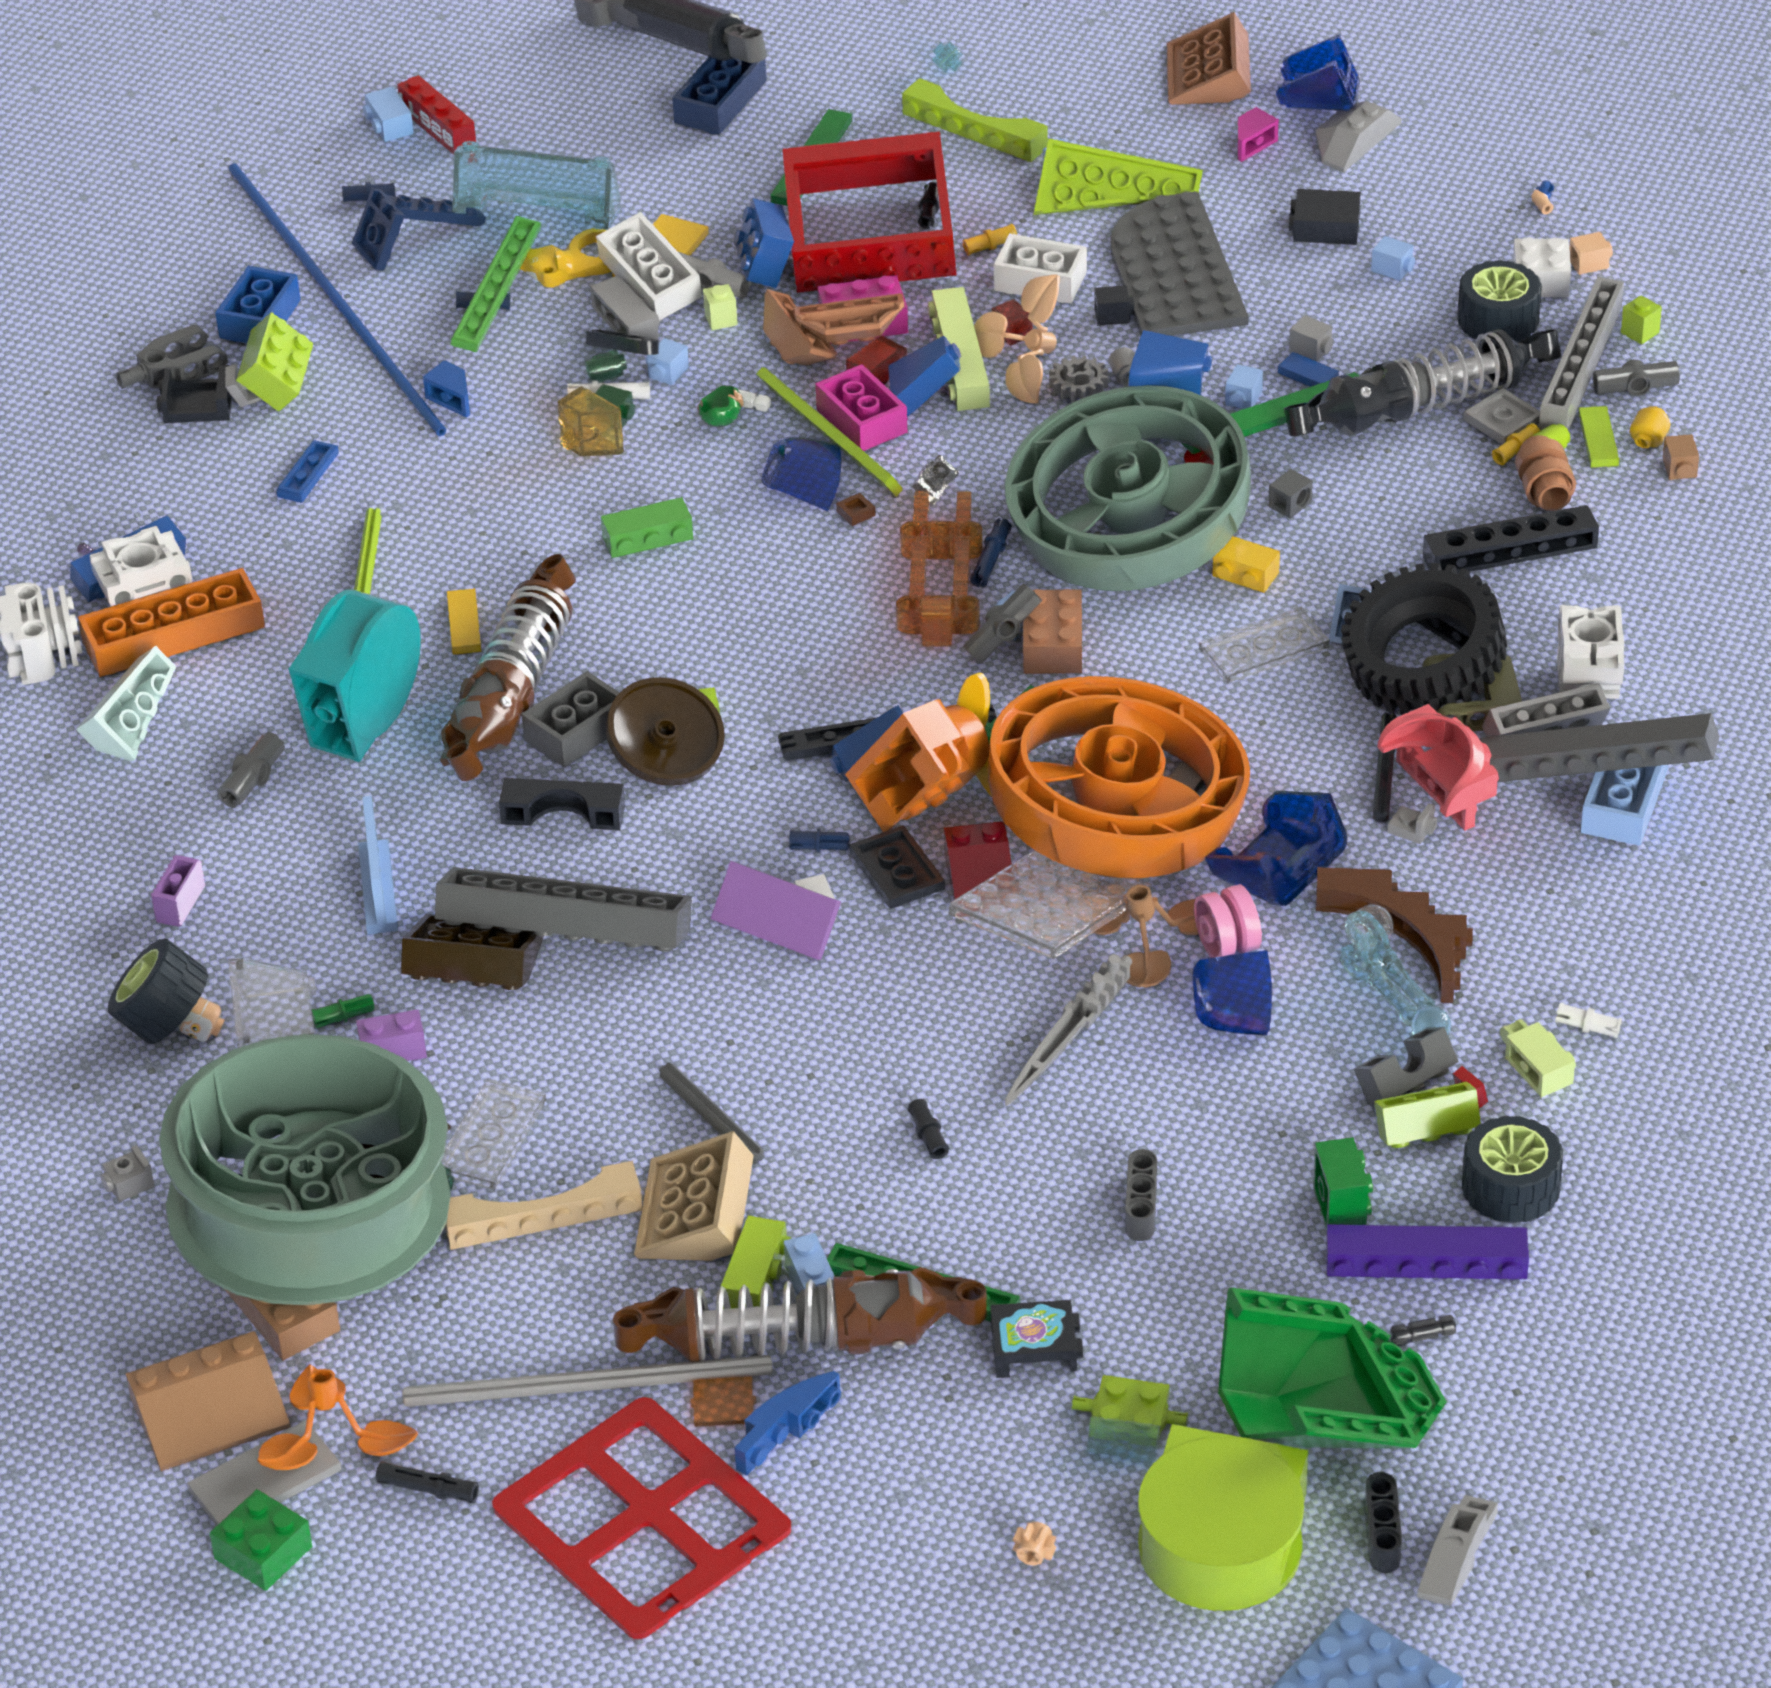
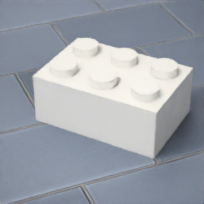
M1009 234L994 263V291L1022 295L1024 287L1030 280L1036 277L1059 275L1060 282L1057 302L1072 304L1087 273V247Z

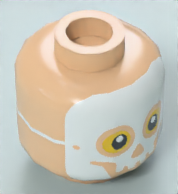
M200 997L189 1015L179 1025L180 1032L201 1042H206L211 1034L217 1037L225 1021L220 1018L221 1007Z

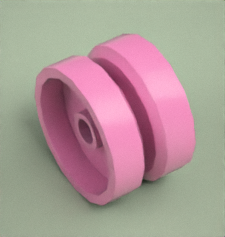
M1238 884L1222 889L1220 895L1216 892H1211L1196 897L1194 902L1196 927L1204 949L1211 959L1216 962L1233 957L1235 951L1243 954L1260 948L1262 943L1260 919L1253 899L1244 886Z

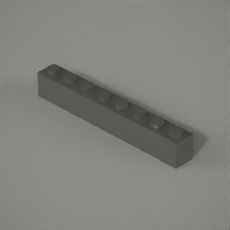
M1712 713L1483 737L1480 738V741L1485 743L1490 749V765H1493L1498 772L1499 780L1497 782L1709 761L1714 759L1720 736Z

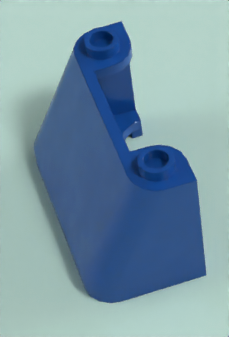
M1143 330L1131 364L1128 387L1146 385L1167 386L1201 395L1204 372L1209 373L1212 364V356L1208 355L1209 344Z

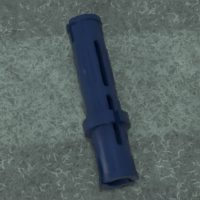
M1000 518L996 519L992 531L984 539V549L970 576V582L976 587H980V584L982 588L987 585L1000 553L1004 552L1007 546L1005 542L1012 529V524L1005 518L1002 519L1001 524Z

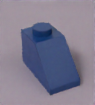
M444 360L423 376L425 398L467 418L470 416L465 369Z

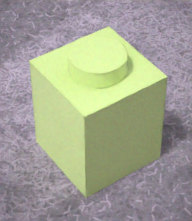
M716 285L703 289L704 313L711 330L737 326L736 298L730 285Z

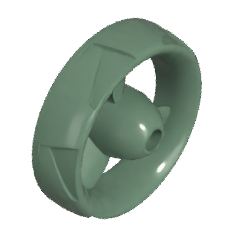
M1152 385L1130 386L1103 391L1087 396L1058 410L1040 423L1024 439L1010 462L1005 480V497L1009 514L1019 531L1021 539L1036 562L1048 573L1072 585L1075 584L1103 591H1131L1154 587L1171 582L1198 569L1219 553L1234 533L1239 530L1247 511L1251 490L1250 459L1246 440L1235 419L1217 403L1204 396L1179 388ZM1142 439H1166L1191 445L1205 453L1214 462V465L1207 463H1183L1169 466L1165 454L1153 443ZM1098 450L1099 452L1088 462L1084 471V484L1089 502L1056 519L1044 505L1052 484L1072 464ZM1168 510L1179 514L1175 518L1159 525L1166 517ZM1101 519L1109 529L1123 535H1097L1086 532Z

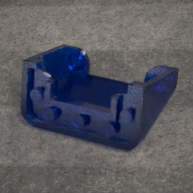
M1340 34L1283 58V67H1280L1284 80L1290 82L1278 84L1276 96L1281 105L1285 104L1287 108L1335 111H1348L1357 106L1360 79Z
M1275 791L1267 798L1262 807V816L1267 828L1237 856H1233L1231 850L1227 847H1217L1205 857L1210 871L1214 876L1234 886L1241 884L1247 889L1249 894L1271 905L1287 906L1317 878V867L1327 868L1346 848L1347 833L1331 793Z

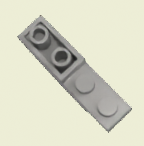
M1464 1495L1460 1504L1453 1503L1431 1550L1419 1585L1417 1598L1450 1606L1453 1604L1475 1565V1553L1498 1514L1497 1502Z

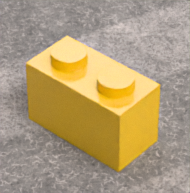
M1232 536L1220 552L1213 557L1212 576L1265 593L1279 574L1280 551Z

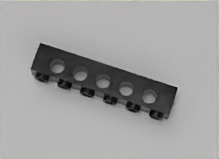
M1588 505L1432 533L1424 535L1423 559L1429 570L1432 563H1440L1441 570L1445 571L1447 564L1455 565L1458 574L1462 568L1471 572L1597 548L1599 525Z

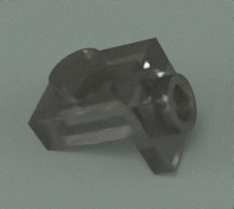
M938 455L922 468L912 488L930 505H933L940 499L947 485L958 476L959 471L942 455Z

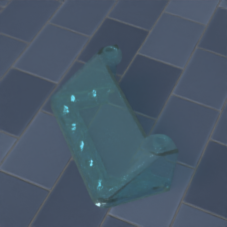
M473 141L463 142V145L457 147L454 152L452 212L465 214L467 207L475 206L476 211H481L490 199L585 210V223L590 224L593 220L595 221V229L608 230L620 211L621 198L614 163L610 162L607 157L596 156L591 159L478 146L479 144Z

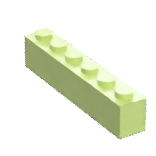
M964 287L932 290V301L928 302L929 318H932L933 334H936V339L945 336L951 344L955 343L961 352V358H959L960 371L946 383L948 384L950 401L955 400L957 411L990 407V385Z

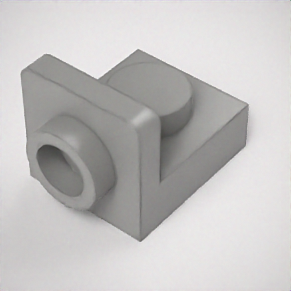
M236 364L226 367L225 387L240 408L262 401L261 398L236 381L239 372Z
M1428 803L1422 813L1400 806L1388 823L1387 833L1421 844L1428 834L1431 835L1436 828L1437 818L1434 817L1435 805Z

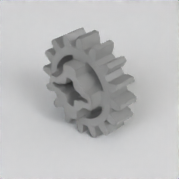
M1075 355L1071 357V360L1062 358L1061 364L1054 363L1053 369L1049 370V387L1053 388L1054 395L1061 393V399L1069 397L1071 402H1075L1077 398L1083 399L1087 396L1103 392L1105 388H1108V369H1104V363L1097 364L1096 358L1088 360L1085 355L1081 359H1077Z

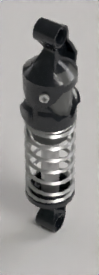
M1496 329L1485 333V335H1478L1475 344L1467 338L1462 340L1459 349L1449 343L1446 345L1444 353L1436 348L1431 349L1428 358L1418 352L1414 355L1412 363L1402 357L1398 361L1391 360L1368 368L1357 377L1352 378L1346 374L1334 377L1330 380L1327 389L1316 394L1308 403L1295 404L1284 408L1289 435L1294 437L1314 431L1316 424L1321 421L1331 423L1346 436H1352L1363 432L1376 422L1384 420L1385 422L1396 423L1413 417L1416 412L1421 414L1428 413L1432 407L1442 409L1446 407L1448 402L1456 405L1461 403L1464 398L1475 399L1480 393L1489 395L1496 388L1509 389L1515 387L1520 380L1523 368L1531 358H1537V362H1547L1562 357L1556 329L1540 331L1517 343L1505 331ZM1469 344L1475 356L1465 359L1464 346ZM1452 348L1455 351L1459 361L1449 363V349ZM1436 353L1443 365L1433 368L1432 356ZM1421 358L1425 366L1419 362H1416L1417 359ZM1484 376L1486 380L1493 385L1491 388L1486 390L1482 389L1484 383ZM1479 378V385L1473 379ZM1468 381L1476 389V392L1473 394H1467ZM1463 382V390L1458 386L1459 383ZM1452 385L1460 394L1459 398H1451ZM1447 387V395L1443 392L1442 388ZM1436 390L1445 399L1440 404L1435 403ZM1429 404L1426 408H1420V406Z

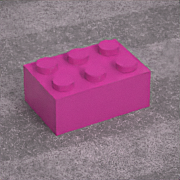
M897 275L839 284L832 283L817 287L818 304L899 293L903 295ZM904 295L903 309L882 335L875 338L908 333V307ZM859 339L848 340V342L858 341Z
M858 365L815 383L816 410L863 451L908 433L907 406L864 365Z

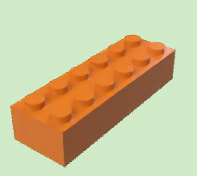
M243 568L78 616L82 643L99 677L129 669L138 657L154 646L166 657H170L265 628L261 600Z

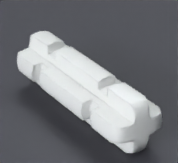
M738 389L743 397L742 407L749 409L756 407V410L767 412L770 408L771 398L769 396L759 394L758 397L757 393Z

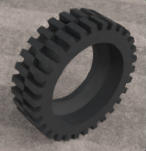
M1424 563L1415 564L1416 571L1409 572L1406 566L1399 568L1401 573L1399 576L1394 577L1392 572L1384 575L1386 582L1381 584L1376 579L1370 583L1372 591L1369 592L1363 589L1359 593L1361 602L1353 600L1350 604L1352 613L1346 612L1344 616L1346 625H1342L1341 629L1343 636L1341 637L1342 645L1355 686L1358 691L1361 690L1362 695L1367 700L1372 699L1373 705L1380 708L1384 703L1385 710L1394 713L1398 707L1401 715L1410 712L1411 709H1417L1427 704L1437 711L1441 706L1456 703L1459 699H1462L1463 702L1472 701L1471 692L1474 691L1480 695L1485 691L1483 682L1490 685L1495 680L1494 672L1500 673L1503 667L1501 660L1506 659V632L1495 594L1491 592V588L1487 583L1482 584L1479 576L1475 574L1471 577L1469 570L1462 568L1457 574L1455 565L1447 564L1445 571L1441 570L1440 563H1432L1431 569L1425 570ZM1431 618L1450 620L1463 627L1470 637L1458 652L1433 665L1405 668L1388 664L1384 660L1386 647L1392 637L1405 626L1419 620Z

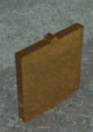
M752 1376L693 1380V1398L690 1400V1406L694 1408V1427L745 1424V1419L753 1412V1405L756 1404V1396L753 1395Z

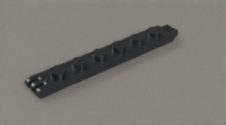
M992 704L989 706V723L997 717ZM876 718L782 732L778 735V741L783 759L790 761L832 754L833 745Z

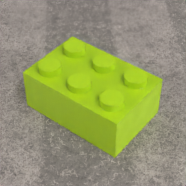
M271 312L251 330L236 381L279 412L300 393L313 343L306 336L289 326L285 320Z

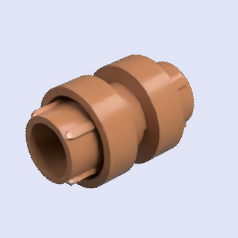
M1542 435L1532 436L1525 440L1516 455L1515 466L1527 499L1533 505L1547 511L1562 509L1570 502L1571 496L1576 489V479L1563 446L1558 441Z

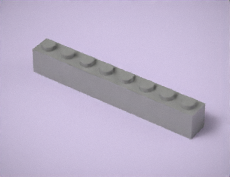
M1597 277L1541 403L1540 431L1551 424H1562L1569 431L1622 309L1623 281Z

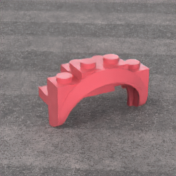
M1429 704L1395 718L1382 731L1377 748L1382 753L1397 748L1396 762L1441 806L1440 812L1445 817L1451 816L1464 831L1475 827L1476 804L1497 794L1499 776L1496 768L1490 765L1491 752L1488 746L1482 743L1477 735L1457 717L1449 718L1437 713ZM1421 746L1430 747L1432 749L1424 752Z

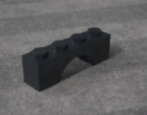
M504 778L499 799L501 824L531 826L539 817L547 813L569 811L585 818L590 829L621 830L625 811L624 784Z

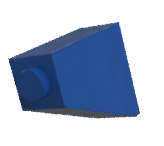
M945 336L888 365L890 390L907 406V416L917 410L960 371L959 358H961V352L955 343L951 344Z
M899 705L833 745L830 763L834 772L837 775L841 774L845 782L849 781L845 774L903 714Z

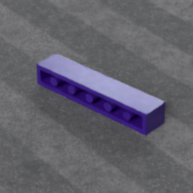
M1327 1225V1277L1509 1280L1527 1279L1529 1246L1527 1227Z

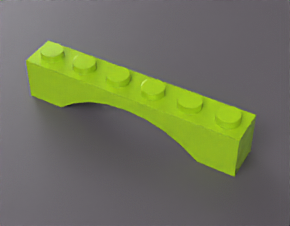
M918 78L902 92V113L911 118L1028 162H1032L1047 147L1048 126L1029 118H997L971 112L953 102L944 93L940 85Z

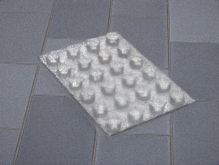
M1033 850L952 901L949 905L948 914L1055 959L1125 912L1126 893L1131 887L1145 885L1151 890L1152 884L1141 880V878L1108 877L1079 871L1053 861Z

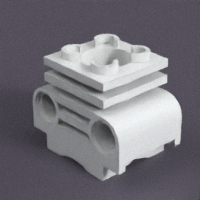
M157 526L144 529L130 537L103 541V551L89 555L93 574L110 606L192 583L190 563L186 561L174 539L173 532L168 531L161 534Z
M28 582L4 586L6 595L0 596V633L4 649L8 653L7 668L9 678L21 676L22 685L49 680L56 671L52 651L58 650L61 669L67 668L65 648H70L73 667L79 666L77 654L82 653L80 640L74 641L73 637L74 635H79L75 614L69 615V610L74 609L72 596L66 597L64 585L58 586L61 605L59 606L55 604L53 588H47L50 605L48 608H44L41 589L37 584Z
M1560 605L1557 655L1559 693L1600 683L1606 699H1619L1624 675V635L1621 606H1604L1588 610V608Z

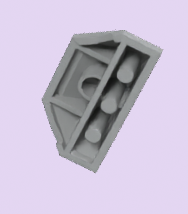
M1368 101L1344 105L1316 129L1315 134L1322 164L1344 173L1402 123V118L1389 109Z

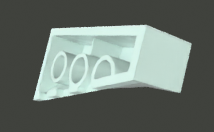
M154 646L135 660L76 730L96 751L131 762L134 761L139 752L137 749L147 734L148 724L158 709L156 706L159 699L164 695L176 666Z

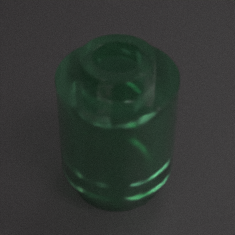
M617 350L591 356L590 360L585 361L586 370L591 382L597 380L599 383L624 376L623 370L627 369L624 354H618Z

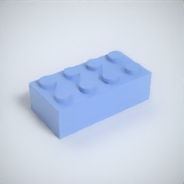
M1669 765L1595 772L1583 804L1581 833L1641 845Z

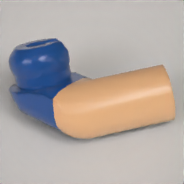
M1548 180L1542 181L1541 185L1536 187L1531 196L1533 203L1544 215L1551 213L1553 210V205L1549 199L1552 196L1551 192L1554 191V184Z

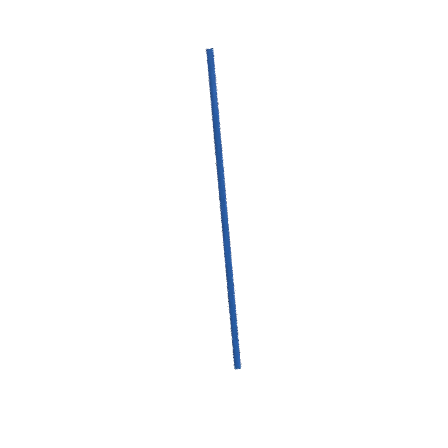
M231 164L229 166L231 174L438 436H443L447 431L445 426L238 164Z

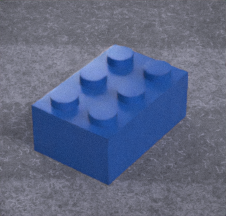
M752 198L750 206L746 207L743 212L742 228L737 230L734 236L737 257L740 258L741 269L744 272L746 281L777 288L794 240L783 206Z
M248 265L215 312L219 338L247 343L251 330L271 312L287 321L301 301L297 274Z

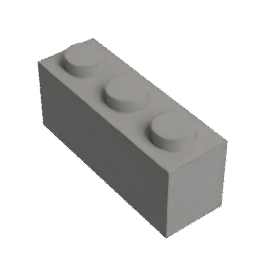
M619 275L590 286L592 308L613 331L653 339L659 338L658 326H660V320L657 313L651 311L642 297L639 298L632 287L626 284Z

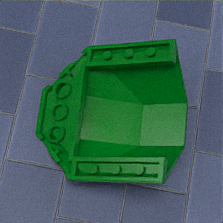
M1229 1287L1226 1298L1218 1394L1241 1437L1303 1448H1417L1447 1401L1420 1354L1409 1347L1406 1352L1397 1345L1388 1341L1391 1337L1390 1334L1369 1320L1364 1325L1349 1315L1351 1308L1342 1302Z

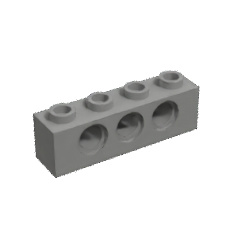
M1600 683L1492 708L1489 710L1482 727L1486 737L1596 726L1603 724L1610 706Z

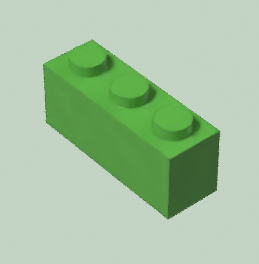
M682 497L601 516L602 538L612 558L693 539L692 516Z

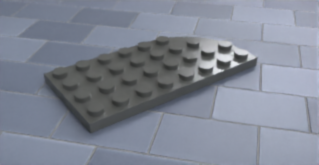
M1198 191L1168 196L1159 195L1155 199L1132 208L1118 220L1111 234V257L1121 284L1127 286L1128 295L1134 298V312L1132 313L1141 335L1143 330L1173 336L1248 325V313Z

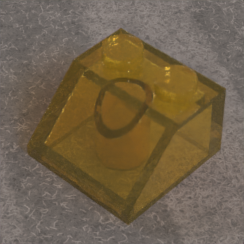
M583 386L557 401L562 446L581 457L621 455L624 453L621 411L619 407Z

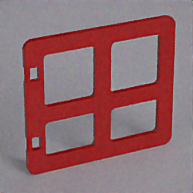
M649 1397L637 1398L498 1493L492 1500L493 1512L633 1639H644L668 1623V1620L683 1609L689 1608L749 1565L751 1560L790 1535L792 1530L791 1520L785 1513ZM640 1426L647 1427L689 1464L685 1469L654 1490L647 1489L605 1452L607 1448ZM585 1468L621 1499L628 1508L576 1545L569 1546L529 1511L525 1505L575 1470ZM706 1484H712L757 1523L722 1549L712 1547L671 1510L672 1507ZM652 1527L696 1567L644 1605L634 1606L590 1565L642 1528ZM753 1539L759 1544L748 1553L741 1549ZM670 1598L676 1602L675 1605L665 1612L658 1608Z

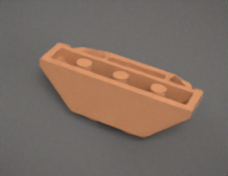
M769 289L766 290L763 331L770 339V344L779 351L783 361L791 365L798 363L808 366L836 358L838 353L830 343L824 342L796 321L794 307L797 306L789 295Z
M902 293L794 307L796 321L824 342L842 345L847 343L848 340L871 341L876 336H881L903 309L904 299Z

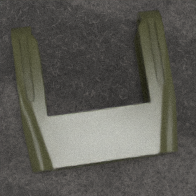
M1455 653L1430 656L1423 661L1422 667L1439 663ZM1506 655V659L1501 660L1503 667L1500 673L1494 672L1495 680L1491 685L1483 682L1485 688L1483 693L1486 701L1449 703L1436 712L1443 716H1456L1473 732L1484 731L1482 725L1490 709L1522 702L1511 657ZM1475 713L1485 714L1483 718L1478 720L1470 718Z

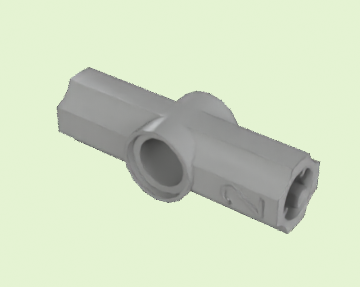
M678 252L699 275L701 291L716 285L729 284L735 297L743 299L748 294L751 282L746 281L745 275L727 269L721 260L712 258L706 262Z

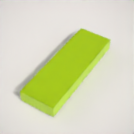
M1607 406L1579 407V420L1590 467L1619 466V455Z

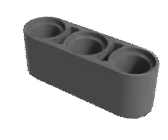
M1138 1149L1133 1151L1128 1158L1125 1231L1127 1236L1133 1240L1146 1241L1155 1232L1157 1156L1150 1150Z

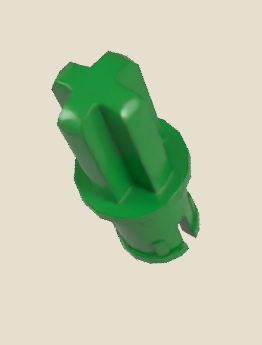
M366 994L345 1001L337 999V1003L311 1009L314 1025L318 1029L335 1022L343 1021L346 1023L348 1018L372 1012L375 1004L372 996Z

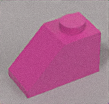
M1258 107L1238 117V161L1243 162L1278 141L1279 119Z

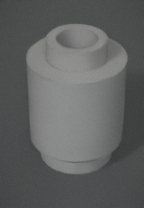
M1127 347L1116 349L1108 359L1117 382L1124 387H1128L1130 368L1135 355L1133 350Z

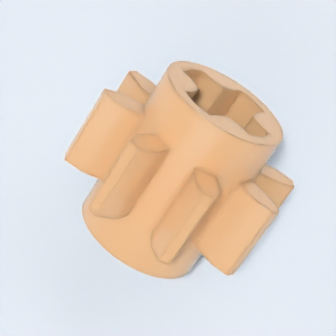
M1041 1522L1028 1523L1025 1529L1018 1527L1012 1539L1015 1542L1013 1551H1016L1019 1560L1027 1565H1041L1044 1558L1051 1561L1056 1550L1054 1545L1056 1536H1053L1052 1530Z

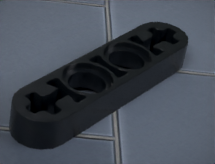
M586 330L587 345L635 354H659L658 339L609 330Z

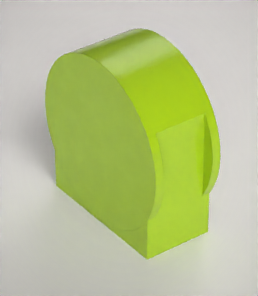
M1172 1424L1163 1455L1153 1463L1145 1474L1140 1485L1138 1510L1141 1521L1138 1532V1551L1141 1564L1151 1581L1171 1598L1191 1607L1211 1611H1234L1249 1608L1263 1603L1281 1592L1295 1576L1302 1557L1303 1538L1301 1525L1304 1516V1501L1307 1494L1308 1450Z

